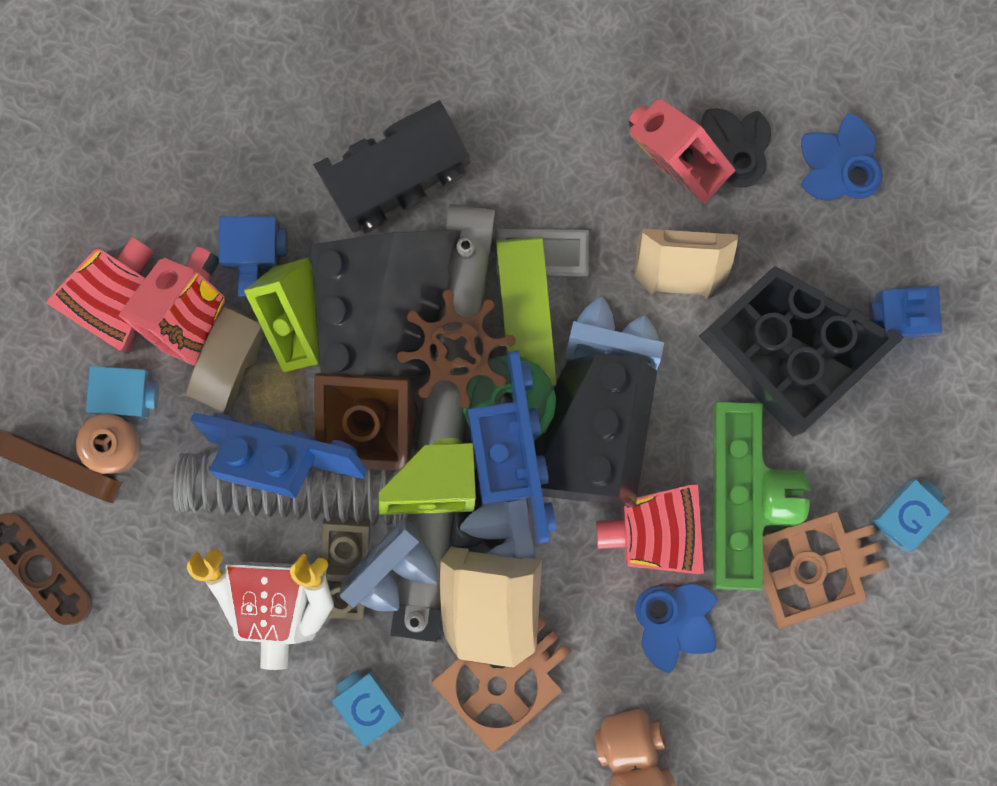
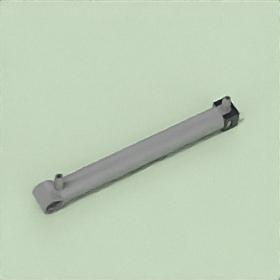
M450 204L445 231L458 230L461 231L457 247H453L448 271L452 272L449 290H452L455 295L454 308L456 312L463 317H472L480 312L484 301L496 210ZM444 298L442 299V304L439 313L440 319H442L446 313V303ZM448 324L445 326V329L447 331L459 329L462 324ZM442 334L439 335L438 339L445 343L444 345L449 349V353L446 356L449 361L453 362L455 358L459 357L475 364L476 359L469 355V352L464 348L468 341L465 337L461 336L460 339L455 341L446 338ZM477 337L476 340H475L476 350H477L478 338H479V337ZM437 347L434 355V361L438 359ZM467 367L455 368L452 370V374L463 375L468 373L469 369ZM430 376L426 377V384L428 383ZM443 380L438 382L433 387L430 396L423 399L416 454L424 445H434V441L442 438H457L462 440V444H464L467 420L463 408L459 405V389L451 381ZM455 512L408 514V519L419 528V539L427 546L435 560L439 582L437 584H423L399 575V609L393 612L390 636L429 642L438 641L441 623V559L451 545Z

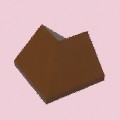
M316 373L314 375L315 440L327 444L337 440L351 445L357 450V456L367 469L400 471L411 458L418 411L410 379Z

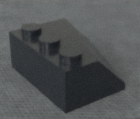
M440 100L390 125L383 132L385 139L376 142L375 138L368 140L364 138L350 145L349 150L342 156V161L332 165L327 157L313 164L352 233L361 229L364 234H367L387 222L386 213L400 205L403 210H408L427 198L425 190L438 182H441L443 187L449 186L467 174L464 167L470 164V156Z
M461 231L390 232L311 244L321 373L397 378L430 376V369L425 361L413 359L406 363H401L398 361L397 355L401 351L415 352L423 346L425 341L423 329L419 325L408 321L407 315L409 312H417L428 323H435L441 320L439 313L443 299L442 294L444 289L449 290L452 272H448L453 247H457ZM435 344L431 345V354L433 360L436 351Z
M777 266L771 268L699 335L701 340L792 437L805 432L904 338V336L891 329L886 333V329L868 320L866 315L826 297L824 292Z
M596 353L567 361L556 382L557 385L553 388L556 396L554 417L546 431L534 440L536 456L544 455L548 472V483L541 484L543 497L636 507L657 370L642 357Z

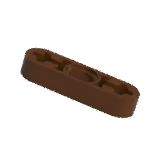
M0 429L1 457L97 499L114 503L123 483L121 480L108 474L92 471L81 462L19 435Z
M16 513L0 514V527L3 523L7 526L17 524L20 529L15 535L21 544L28 546L31 541L36 544L35 548L26 551L16 562L13 555L21 551L12 542L2 544L0 541V559L55 622L62 625H73L85 620L92 609V597L86 587L25 517ZM0 528V538H1L4 533H3V530ZM37 555L45 556L52 564L51 576L44 582H36L28 574V564ZM61 575L66 579V583L59 585V588L67 596L78 594L80 600L76 603V607L79 610L77 615L73 612L61 613L59 608L63 605V600L56 592H51L48 598L43 593V590L54 586L59 581Z

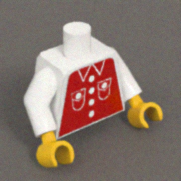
M210 549L204 559L200 552L195 551L188 561L187 570L194 579L206 582L218 600L231 627H233L235 638L239 641L261 642V669H288L289 644L313 640L333 609L334 602L326 579L327 560L317 558L310 565L307 555L303 553L294 564L240 562L226 564L224 569L219 567L223 560L222 553L219 550Z

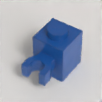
M219 216V263L224 268H239L238 296L242 300H248L244 290L260 278V268L279 266V257H287V229H280V222L276 217Z
M939 286L881 290L875 294L876 302L869 303V320L886 329V333L891 329L904 336V338L929 337L942 333Z

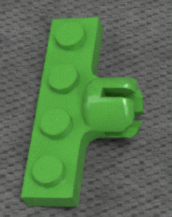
M716 402L713 405V589L757 591L763 589L764 527L768 525L798 526L807 519L809 513L810 499L785 498L802 497L804 491H810L807 475L802 470L770 469L764 464L762 457V404Z

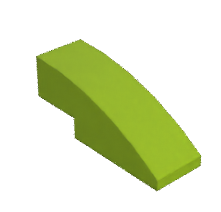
M539 236L497 240L505 337L513 335L516 340L514 346H506L507 355L511 351L519 350L521 357L539 365L550 378L552 385H557L543 238Z

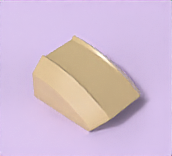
M642 229L636 245L635 278L651 296L656 292L700 294L708 299L728 280L734 261L738 235Z
M449 548L441 559L440 567L441 617L445 639L458 659L515 667L535 653L537 647L542 560L526 557L518 559L470 552L469 549Z

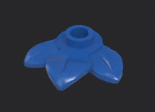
M849 113L842 121L837 136L827 133H808L802 136V154L808 166L813 169L801 183V187L808 194L816 199L831 201L843 195L854 199H864L878 190L883 174L880 164L873 157L876 138L863 120ZM859 168L866 173L867 179L864 184H856L852 181L850 174L853 169Z
M685 584L674 590L663 586H653L644 590L639 595L635 604V614L639 623L644 627L641 642L642 648L648 659L658 669L671 673L677 663L679 651L690 654H706L716 650L714 631L704 615L715 606L718 599L708 589L696 584ZM656 600L663 601L667 606L666 614L661 618L653 617L649 611L650 605Z

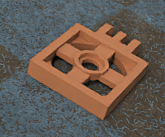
M838 511L802 522L798 526H789L763 535V587L778 629L867 600L860 577L889 568L886 558L877 559L868 564L867 555L883 550L880 541L862 546L860 538L869 537L877 533L874 523L844 532ZM815 530L826 534L837 543L839 550L821 556L812 552L805 532ZM787 538L793 559L788 567L770 572L767 565L770 552L779 540ZM804 561H811L816 566V574L810 579H804L799 574V566ZM846 568V579L843 588L837 597L829 602L822 582L825 580L827 573ZM794 584L804 588L810 608L800 610L786 605L779 599L776 590Z
M541 616L538 618V633L546 624ZM552 630L541 641H537L535 653L515 667L504 666L503 668H494L491 664L457 659L431 683L491 752L494 753L562 692V689L548 672L563 660L571 650L564 644L557 648L552 656L549 655L546 649L559 638ZM466 665L479 679V690L462 703L457 696L456 683L460 669ZM532 669L537 678V695L534 703L528 707L514 691L515 682L528 670ZM493 677H500L506 683V689L500 695H494L488 690V682ZM490 704H501L514 721L508 726L491 727L481 724L476 717Z

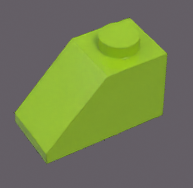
M308 258L275 266L246 288L244 292L283 372L318 365L320 357L313 267Z
M442 438L434 441V445H424L379 492V515L474 512L476 495L473 443L462 444V440L457 438Z

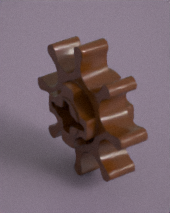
M445 290L442 296L446 303V313L440 321L428 323L417 312L411 311L408 313V321L419 325L423 329L425 341L423 346L415 352H399L397 359L401 363L420 359L429 366L430 379L419 390L420 397L428 398L433 387L438 382L447 380L453 382L458 387L460 392L459 405L462 408H467L471 404L467 393V385L474 376L486 375L499 387L506 383L504 376L493 372L490 368L488 357L494 348L498 346H514L516 340L513 335H508L501 339H493L484 332L483 320L495 307L492 300H485L480 312L475 316L463 317L454 308V292L452 290ZM448 324H462L459 329L449 331L445 329V326ZM442 334L446 338L455 341L460 339L461 336L465 337L468 341L464 348L469 352V355L476 359V363L472 364L468 360L459 357L455 358L453 362L449 361L446 358L449 349L444 345L445 343L438 339V335ZM477 337H480L482 340V354H478L476 350L475 340ZM432 344H435L437 347L438 359L436 361L433 360L431 354ZM467 367L469 369L468 373L463 375L452 374V370L455 368Z

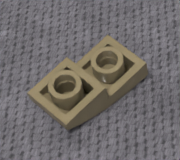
M229 305L223 308L201 350L185 395L222 413L233 410L245 368L255 365L264 336L263 329L257 318Z
M324 518L322 524L321 558L328 562L326 579L334 602L333 609L327 618L364 620L365 606L358 603L352 608L339 595L341 581L369 554L370 520H362L358 524L355 519H348L343 523L339 518H333L330 522Z

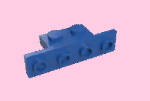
M519 350L511 351L508 353L506 360L513 403L473 408L467 411L482 505L529 498L536 545L545 544L549 541V532L556 531V522L552 502H543L541 484L548 483V472L544 455L536 456L533 437L541 435L539 417L536 408L528 409L525 391L533 389L529 361L521 362Z
M194 412L190 419L209 442L221 445L209 469L216 479L296 498L310 467L360 479H365L368 472L366 466L357 456V450L342 441L333 440L331 444L316 441L311 436L299 431H292L290 435L280 433L261 422H253L252 425L238 423L230 416L222 413H214L212 417Z

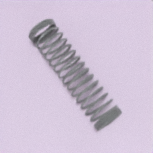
M180 453L177 458L173 486L174 507L177 512L192 511L196 513L203 502L206 512L211 514L218 502L221 513L226 515L231 509L233 502L234 510L238 516L244 513L248 503L250 514L256 517L263 503L265 515L270 518L273 516L278 502L280 516L285 519L290 513L293 502L295 517L300 520L305 514L308 502L310 518L315 521L320 514L323 502L325 519L330 522L334 517L338 501L339 517L345 523L348 520L353 501L354 518L360 524L365 515L368 499L370 522L374 525L379 519V498L375 516L373 514L372 469H368L360 516L358 513L357 478L352 476L349 499L344 516L342 474L337 473L335 493L329 515L327 470L323 469L320 494L314 515L312 467H310L307 473L305 495L300 514L297 497H289L284 513L282 495L276 493L269 513L267 491H260L258 504L254 512L252 487L246 486L243 504L239 511L236 483H232L229 500L224 510L221 491L222 480L217 479L214 500L209 509L206 491L209 466L207 454L203 456L202 488L197 506L194 508L196 483L195 456L193 453ZM382 470L380 491L388 484L387 470ZM408 514L384 515L385 523L389 526L394 519V524L397 525L405 516L408 518Z

